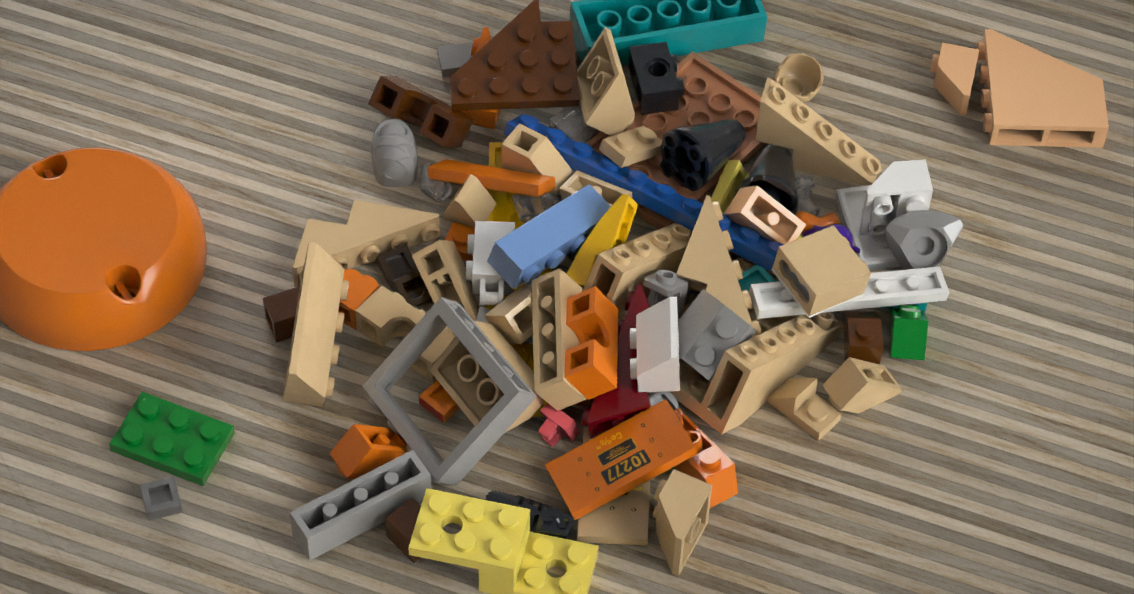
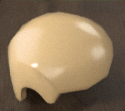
M796 53L785 57L776 69L773 80L800 101L808 102L818 93L824 76L822 66L815 58L804 53Z

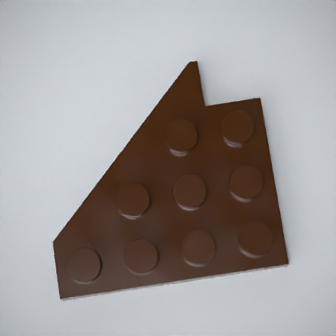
M533 0L450 77L452 111L579 107L580 96L572 21L541 22L539 0Z

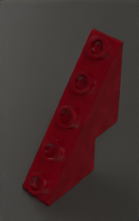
M641 284L637 285L635 292H629L625 304L626 317L624 320L619 319L617 388L596 396L592 407L587 406L582 417V426L588 427L590 439L651 407L647 392H638L637 379H631L630 359L637 358V349H630V328H636V315L650 308Z

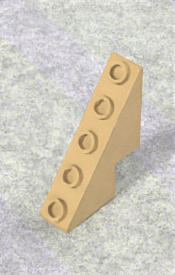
M767 78L760 101L756 141L793 149L792 160L794 170L861 185H872L876 181L877 174L881 172V164L877 158L773 79Z
M706 195L676 275L689 282L687 289L701 292L704 289L757 330L752 336L753 338L762 334L758 320L751 321L748 310L753 309L748 290L741 291L738 280L743 279L738 260L731 261L728 250L733 249L728 230L721 231L718 222L723 220L718 200L712 202L710 196Z
M354 200L347 225L308 218L292 267L294 287L300 286L309 241L316 242L344 269H352L365 263H373L378 255L406 244L409 248L437 239L441 234L440 214Z

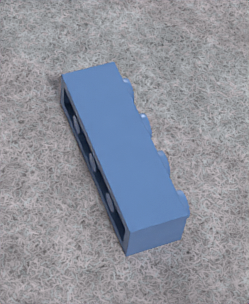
M588 184L496 241L487 262L513 289L523 283L530 284L533 279L539 277L543 270L548 267L550 269L556 268L564 260L565 256L570 253L577 254L596 224L611 206Z

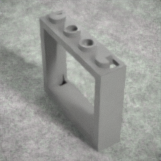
M440 297L362 385L370 396L368 399L370 404L378 411L383 412L388 419V427L406 441L407 451L414 450L431 474V480L437 484L441 482L454 486L466 476L537 397L459 303ZM448 326L504 395L452 453L443 460L389 390L443 329Z

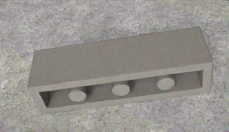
M411 450L290 512L292 535L310 561L385 522L387 516L411 498L418 504L422 503L426 488L431 489V474L414 450Z

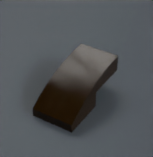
M406 244L376 257V263L393 292L402 295L406 302L414 308L432 301Z

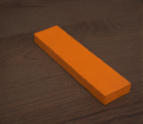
M444 159L428 167V178L432 180L463 184L469 175L472 174L477 177L485 189L532 197L542 196L555 188V177L462 161Z

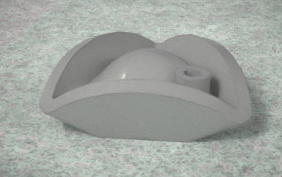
M913 211L893 219L885 229V236L892 254L903 270L939 267L963 229V223L959 218L939 211Z

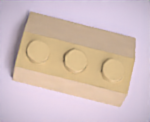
M605 27L577 69L580 105L585 124L614 136L623 133L624 130L631 127L635 118V112L611 30Z
M474 321L534 392V372L493 323ZM457 337L453 339L429 370L474 426L481 421L504 395ZM534 392L537 396L536 399L506 432L530 419L545 400Z

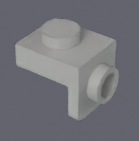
M662 269L645 277L643 285L650 288L649 306L652 307L669 297H677L678 319L681 318L689 282L677 277L672 271Z

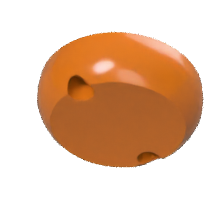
M106 147L70 149L53 154L29 165L13 176L0 189V320L24 338L48 347L70 351H95L127 345L145 338L172 321L187 306L202 281L206 268L207 244L205 228L199 209L184 185L166 169L149 159L131 152Z

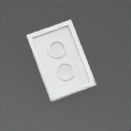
M871 185L837 189L835 198L843 224L852 234L853 246L860 248V253L856 254L867 264L869 271L901 267L888 246L885 234L860 235L859 229L866 192Z

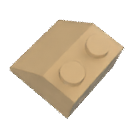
M673 469L668 480L662 479L656 489L654 499L658 500L653 512V518L656 519L655 534L671 573L679 577L708 523L712 485Z

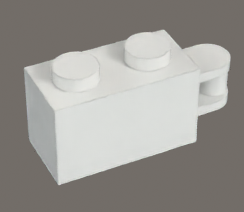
M475 221V234H468L467 252L468 254H473V261H466V281H472V294H480V305L482 306L498 305L504 300V295H510L513 292V288L493 269L487 260L494 243L515 230V222Z

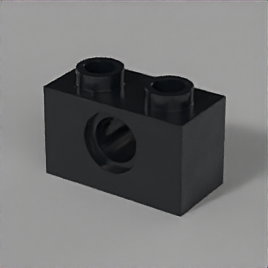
M667 42L629 47L628 69L641 115L679 110V98L684 96V85L682 78H677L676 56L675 54H670Z

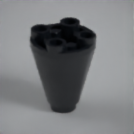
M727 119L674 128L666 132L662 137L661 144L662 161L660 168L662 173L668 178L672 177L682 187L688 188L691 191L702 188L741 147L746 138L744 127L737 120Z

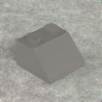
M703 289L678 320L679 357L706 379L712 381L724 352L751 339L757 330Z

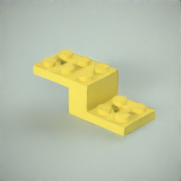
M426 488L408 549L411 556L479 569L480 592L490 594H588L599 546L530 532V509ZM450 523H456L462 529L458 533L449 534L443 530V527ZM558 566L563 568L566 573L561 577L555 578L548 575L547 570Z

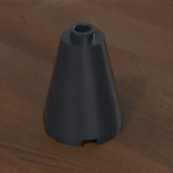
M769 145L762 150L735 190L734 197L740 188L758 186L792 214L796 215L798 195L792 155L785 147Z

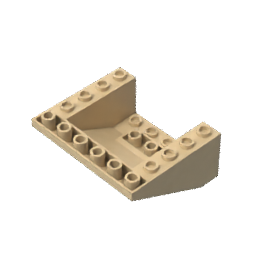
M673 223L599 253L583 291L596 286L618 308V321L619 319L624 320L627 314L625 304L629 292H635L637 285L641 284L648 301L650 288L643 285L644 278L661 269L669 270L676 274L693 231L678 223ZM728 250L731 261L738 260L742 273L756 265L748 259ZM766 269L776 282L780 281L773 272ZM695 293L690 295L689 302L683 306L682 315L696 299L697 295ZM754 308L749 310L755 314ZM831 312L820 313L810 318L806 314L762 318V320L774 328L726 350L712 381L706 379L679 357L680 391L668 392L673 394L679 402L716 431L724 434L741 425L767 401V397L787 379L793 378L840 335L844 325L835 319Z

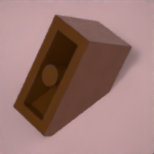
M843 311L845 361L851 357L880 365L883 351L882 320L876 311Z

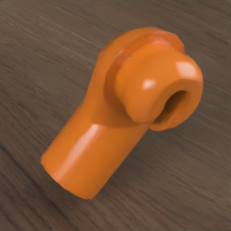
M797 211L795 215L806 224L801 233L814 228V225L824 227L840 224L839 218L834 212H830L820 218L804 211Z

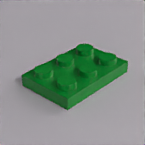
M142 391L109 445L111 452L204 486L235 431L234 426Z

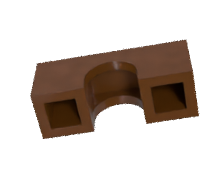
M380 76L368 105L393 119H402L421 128L420 134L445 148L462 147L474 120L461 111H452L450 105L398 76Z

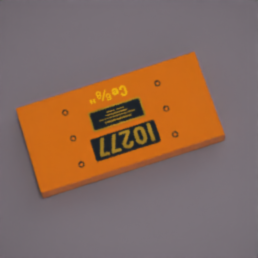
M665 399L545 464V467L574 520H577L695 456L698 452L669 402Z

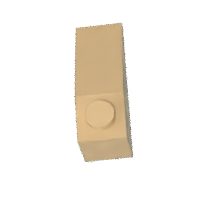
M438 240L412 254L434 304L440 297L457 302L476 321L479 312L474 294H472L471 282L466 281V267L454 241Z

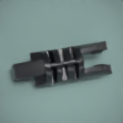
M491 490L486 495L485 500L530 509V532L568 539L574 526V517L551 505L543 504L521 495L514 496L496 490Z

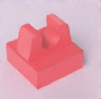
M549 403L541 409L540 412L545 422L538 430V433L543 436L542 439L550 446L556 445L564 436L573 442L581 431L575 420L562 410L557 411Z

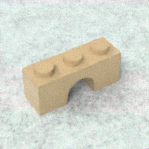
M381 286L355 310L357 330L381 347L394 337H406L426 314L424 310H417L407 303L402 295L397 292H391L384 286ZM445 327L410 367L433 383L436 378L429 370L456 335L450 328Z

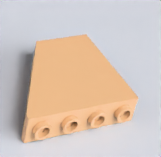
M985 29L983 41L977 42L976 49H979L977 60H982L978 74L979 84H984V89L981 91V108H986L987 112L984 113L983 131L989 133L990 145L1103 148L1109 129L1103 79L992 29Z

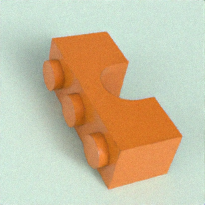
M594 286L567 298L566 325L576 334L580 345L565 351L564 378L588 400L617 388L618 308Z

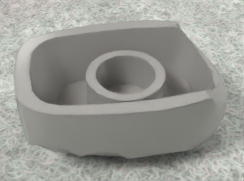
M391 118L383 120L374 131L371 159L375 178L381 186H408L417 177L418 158L414 135L408 124L401 119Z

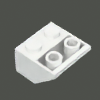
M926 159L893 162L867 189L859 229L860 235L885 234L887 225L896 217L908 212L929 210L933 187Z

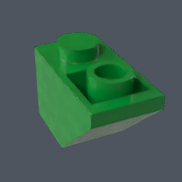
M906 304L899 305L898 308L890 307L889 354L891 358L925 361L929 320L924 310H918L919 305Z

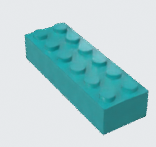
M580 0L571 2L570 21H572L574 42L581 61L583 62L606 27L611 30L621 66L628 65L629 47L667 42L670 54H675L677 57L688 55L692 51L699 53L764 41L768 17L761 0Z

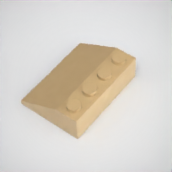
M311 241L308 244L301 276L282 401L323 407L325 397L332 398L335 377H329L330 364L337 365L340 345L333 343L335 332H342L344 313L338 312L340 300L346 301L349 281L343 280L345 269L316 242Z

